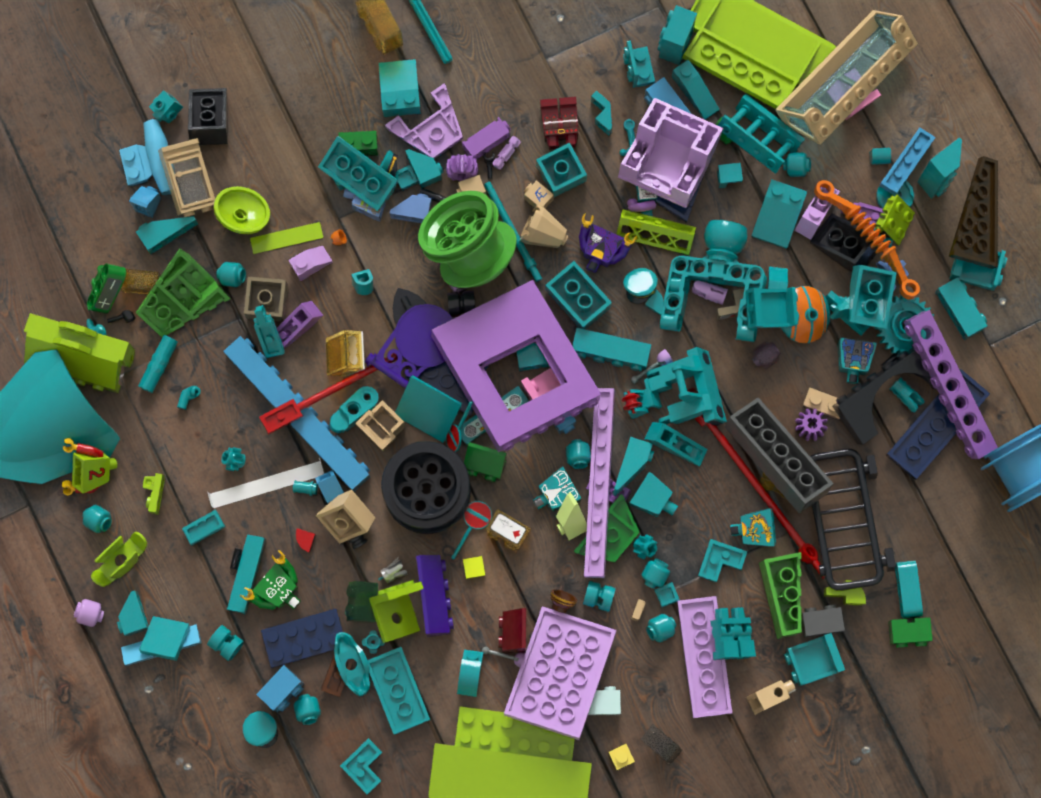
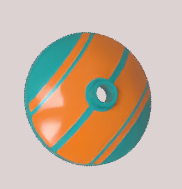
M810 286L796 287L798 295L797 311L799 313L798 325L782 328L788 338L797 343H811L818 340L826 332L830 322V308L826 297L819 290Z

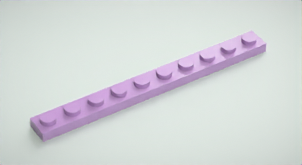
M598 388L601 397L598 401L599 403L594 406L584 568L585 578H605L615 403L614 388Z

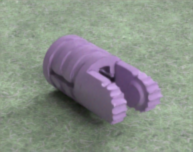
M696 280L692 287V293L723 305L728 289Z

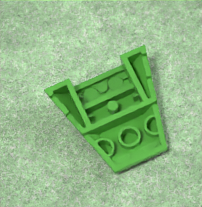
M179 249L136 311V314L163 337V335H168L184 326V323L200 317L199 315L203 312L210 311L216 308L217 304L223 301L226 302L231 298L195 259Z

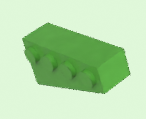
M801 552L765 559L759 563L777 639L801 633Z

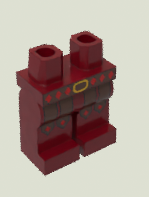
M576 97L559 98L560 118L558 116L557 98L540 100L544 140L547 142L549 150L558 149L559 140H566V144L570 143L572 148L576 147L579 134Z

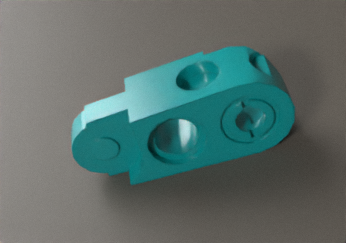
M369 386L359 388L331 416L330 429L335 433H344L354 427L355 423L368 410L372 411L376 407L379 398L377 391ZM368 394L371 399L365 400L364 397ZM352 409L356 411L357 414H350L348 410Z

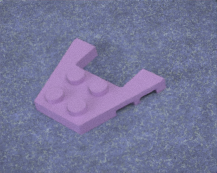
M445 84L431 92V96L441 109L415 128L410 130L399 115L385 125L387 130L424 155L434 159L463 139Z

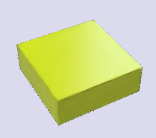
M482 556L463 559L466 579L485 576Z

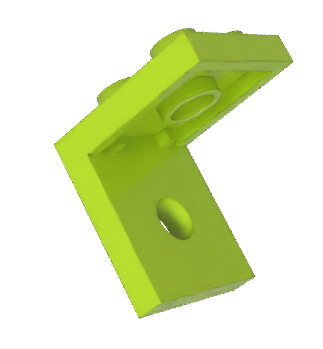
M414 580L401 583L377 591V596L369 598L383 643L420 631L409 594L424 589L422 582L414 583ZM393 613H397L400 617L398 624L392 620Z

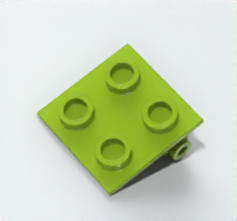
M896 194V196H891L887 199L882 210L884 213L880 214L882 218L879 217L875 230L880 229L881 232L884 230L897 245H900L915 212Z

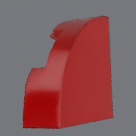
M297 528L296 540L299 546L304 551L310 553L316 534Z

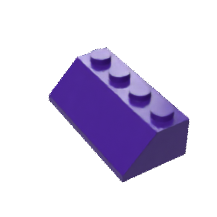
M418 555L416 559L419 582H422L424 588L420 591L427 637L451 634L450 629H454L452 617H448V610H451L450 598H446L445 591L449 590L448 579L443 577V571H446L445 560H441L440 555Z

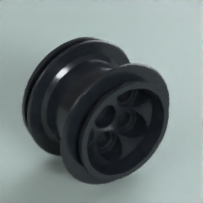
M421 441L403 447L388 461L382 476V495L388 511L396 522L412 532L434 534L452 527L464 515L470 501L471 486L464 462L452 449L440 443ZM429 466H436L438 471L435 474H429L427 472ZM411 470H417L419 475L417 478L411 479L408 477V473ZM447 479L451 482L449 488L444 489L440 486L442 480ZM430 485L431 493L424 494L423 486ZM404 489H412L413 494L410 497H404L402 495ZM443 498L445 500L444 506H435V500ZM419 502L425 503V510L417 511L415 509L416 504Z

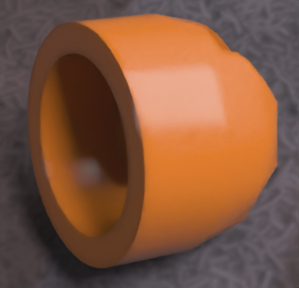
M341 229L331 234L330 239L334 241L332 244L340 246L347 242L346 235Z

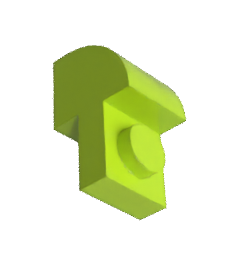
M830 587L824 589V597H843V605L863 606L866 604V597L862 588L836 591Z

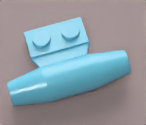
M157 119L148 120L143 123L145 146L136 144L119 150L127 183L131 187L147 182L153 176L161 195L171 194L158 152L160 148L168 146V142Z

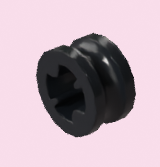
M364 534L348 540L349 543L353 544V549L362 546L368 541L367 538H364Z

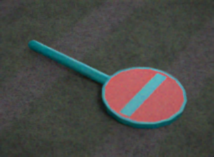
M472 401L469 402L459 426L452 424L446 437L447 446L454 452H457L460 448V430L473 405Z
M474 501L468 504L464 513V521L469 527L453 553L452 559H455L472 528L476 530L483 529L491 522L492 511L486 503Z

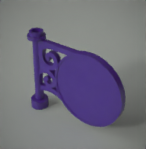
M421 304L410 308L401 316L396 328L378 354L373 355L370 353L364 361L367 364L366 366L369 367L371 364L406 389L409 381L401 377L403 367L410 366L412 369L411 373H409L408 369L404 371L407 377L413 375L417 378L425 369L445 362L431 337L432 329L453 318L444 309L431 304ZM395 337V343L398 350L391 349L387 353V359L393 361L394 358L391 357V354L393 353L396 354L398 358L395 363H388L384 359V353ZM403 358L408 361L401 363Z

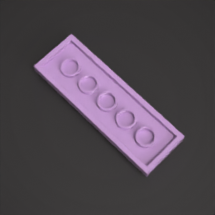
M712 596L677 601L693 718L732 714L725 660H713V652H716L711 621L716 620L717 598Z

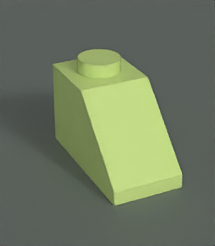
M570 492L566 495L556 515L559 522L556 526L560 534H565L568 540L587 531L585 518L577 501Z

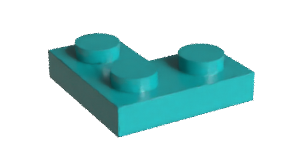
M710 539L698 577L717 582L722 565L741 571L747 551Z
M369 738L340 765L367 795L381 782V779L368 766L382 754L381 750Z

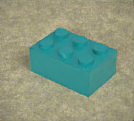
M677 5L674 11L670 10L666 26L663 27L657 49L660 51L659 58L680 65L694 31L697 17L696 12Z
M575 261L545 285V291L581 329L586 330L612 306V302Z

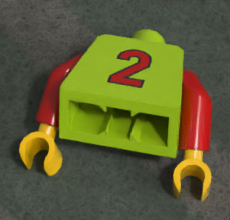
M64 439V443L71 444V446H63V450L67 453L76 450V452L73 453L72 482L69 480L62 482L63 493L65 495H71L73 491L76 493H94L101 485L108 483L110 470L117 468L116 459L109 458L102 450L81 443L76 445L72 439Z

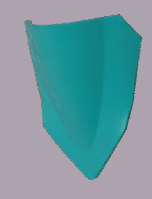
M58 350L35 352L0 391V478L43 484L73 472V453L76 450L70 453L65 452L63 446L70 447L71 444L64 443V439L70 438L76 445L81 443L98 448L109 458L120 440L118 434L97 414L72 379Z

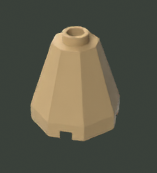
M537 204L532 210L534 215H530L527 219L519 241L529 245L558 248L560 245L564 246L568 235H566L567 230L544 207Z

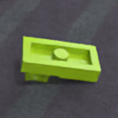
M156 473L155 476L144 477L143 488L152 491L151 497H148L146 502V508H148L151 514L159 515L165 483V476L163 474Z

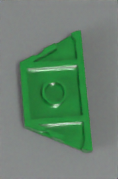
M620 494L608 510L606 561L614 563L640 533L622 494ZM586 537L574 550L576 554L585 556Z

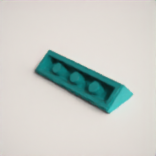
M247 534L227 610L242 614L247 613L249 600H244L240 597V594L244 597L248 595V590L244 589L245 587L253 590L266 542L265 538Z

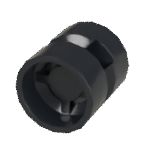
M474 290L463 291L461 295L458 292L447 293L451 317H458L462 313L475 309Z

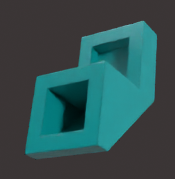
M595 91L591 96V102L602 111L595 118V125L610 136L612 132L611 104L598 91Z

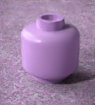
M83 599L81 603L78 602L74 613L77 623L89 627H94L97 622H101L104 611L101 610V604L88 599Z

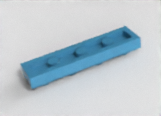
M919 127L881 182L880 187L896 196L935 137Z

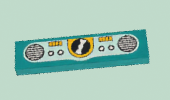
M519 386L501 397L509 411L529 402ZM477 415L466 421L460 430L461 439L466 446L469 442L474 441L486 432Z

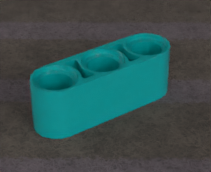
M916 561L895 562L901 617H922L923 606Z

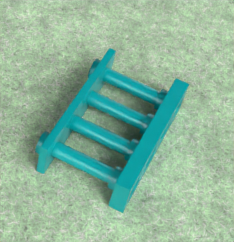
M745 94L735 108L738 112L732 118L724 115L718 126L723 128V134L776 174L785 161L782 157L788 150L790 152H797L805 139L753 98ZM744 116L753 122L746 130L737 124ZM758 128L767 133V136L761 142L752 136ZM773 139L782 145L776 153L767 147Z

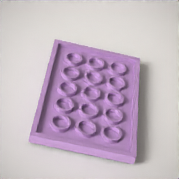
M542 606L505 708L504 716L580 740L616 635V630Z

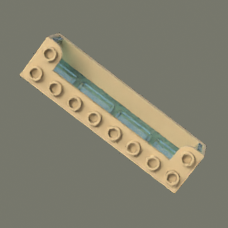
M872 10L775 109L781 120L792 129L821 145L917 46L918 43L903 15Z

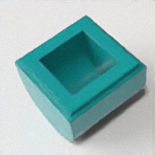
M873 148L869 152L870 164H890L891 148Z

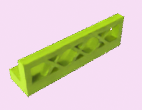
M623 209L616 235L624 238L627 233L621 232L622 226H630L633 230L629 234L631 241H633L636 235L637 240L635 242L689 255L696 227ZM647 230L652 236L643 238L639 232ZM667 235L670 241L663 243L660 242L658 237ZM683 239L689 242L687 248L679 247L676 241Z

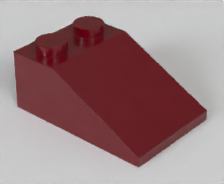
M526 608L503 611V616H499V628H503V636H499V648H502V652L526 653Z

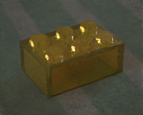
M357 0L355 2L356 10L360 18L364 19L369 35L372 34L377 50L381 49L384 55L403 46L402 33L385 0Z

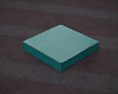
M153 616L140 646V653L177 661L190 629L189 623Z

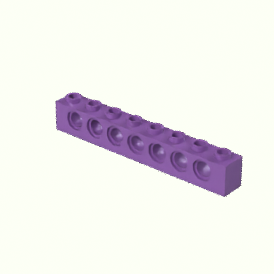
M930 310L923 311L904 321L905 331L914 342L913 347L920 354L923 360L922 365L931 376V384L934 388H937L940 394V402L948 410L949 420L957 428L956 434L963 441L966 454L971 459H980L997 449L998 447ZM922 329L926 331L925 339L921 337ZM931 346L935 350L934 356H931L929 353ZM939 364L943 366L942 373L938 371ZM948 381L952 384L950 391L946 387ZM957 398L960 400L959 408H957L955 405V400ZM965 416H968L969 423L967 425L964 423ZM973 433L977 434L976 442L972 439Z

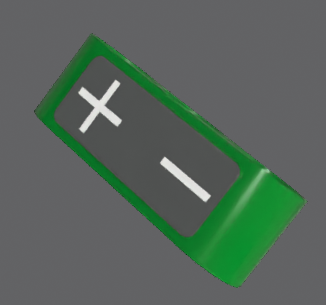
M107 263L98 266L97 275L91 281L93 289L87 301L88 310L104 314L109 313L126 278L125 267Z

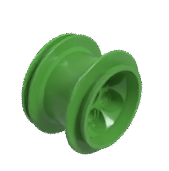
M462 191L445 198L430 210L419 229L418 240L424 255L429 260L440 263V273L443 280L456 288L477 287L492 281L508 266L516 248L517 238L515 231L507 223L498 221L499 212L496 204L482 192Z

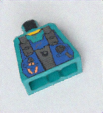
M847 338L839 339V372L848 373L847 383L858 384L859 375H866L868 373L877 343Z

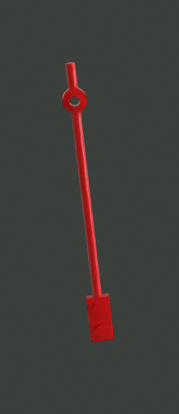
M393 353L391 354V357L394 358L393 361L388 360L387 357H385L384 359L386 362L392 363L396 361L398 357L396 354ZM370 365L364 370L343 379L298 404L292 399L261 415L259 419L268 435L302 418L301 410L378 369Z
M694 387L687 390L688 392L698 393ZM703 415L696 417L695 420L702 427L704 425L708 426L769 508H773L774 515L799 547L798 552H801V560L807 564H812L820 575L819 565L821 563L818 561V552L815 547L803 541L716 425L706 423Z

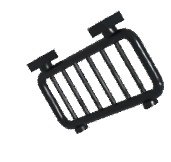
M854 449L834 450L810 456L814 462L845 456L853 457L856 468L826 472L825 474L832 476L857 472L859 486L832 490L827 495L860 490L863 505L821 511L819 500L812 504L822 558V565H819L820 576H825L827 585L836 591L874 586L882 581L884 576L883 567L886 566L887 572H892L896 569L893 548H885L884 555L880 553L865 474H868L869 480L877 478L878 472L875 456H866V462L863 463L861 455ZM864 508L867 523L824 530L821 515ZM863 527L868 528L870 542L827 548L825 533ZM871 546L873 561L831 567L828 552ZM875 564L876 575L873 578L837 583L833 579L832 571Z

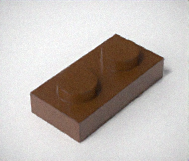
M333 655L320 690L340 697L345 683L339 674L335 663V655ZM348 659L345 663L348 670H350L354 661L352 659Z

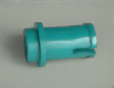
M294 481L293 493H304L310 496L317 495L318 484L314 481H311V483Z

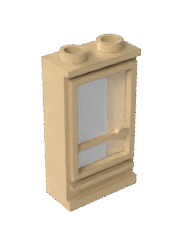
M198 138L162 147L158 150L178 216L184 215V217L195 215L194 211L202 210V213L213 210L212 206H214L215 197L200 151Z

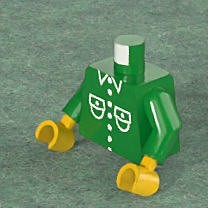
M278 550L281 557L275 559L272 555V559L276 562L253 590L245 587L244 589L248 590V595L244 597L240 594V597L244 600H249L257 607L274 610L277 607L281 609L286 603L294 610L301 602L294 595L298 589L296 586L298 578L295 568L285 559L283 552Z

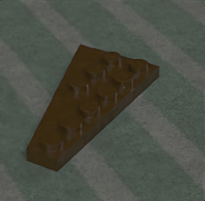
M983 156L978 158L948 257L991 269L998 267V160Z

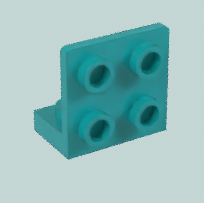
M631 40L627 41L626 47L623 48V61L628 67V82H632L633 88L654 84L655 78L648 47L632 49Z

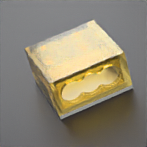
M343 330L326 338L327 376L346 377L365 369L363 331Z

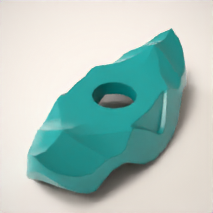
M339 632L335 638L334 648L335 663L344 683L357 696H364L370 689L368 660L351 635ZM348 659L356 661L355 669L348 670L345 663Z

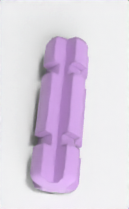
M512 136L508 141L509 144L503 147L497 155L498 158H495L492 162L496 169L501 170L505 165L504 162H507L514 153V148L520 145L521 141L517 137Z

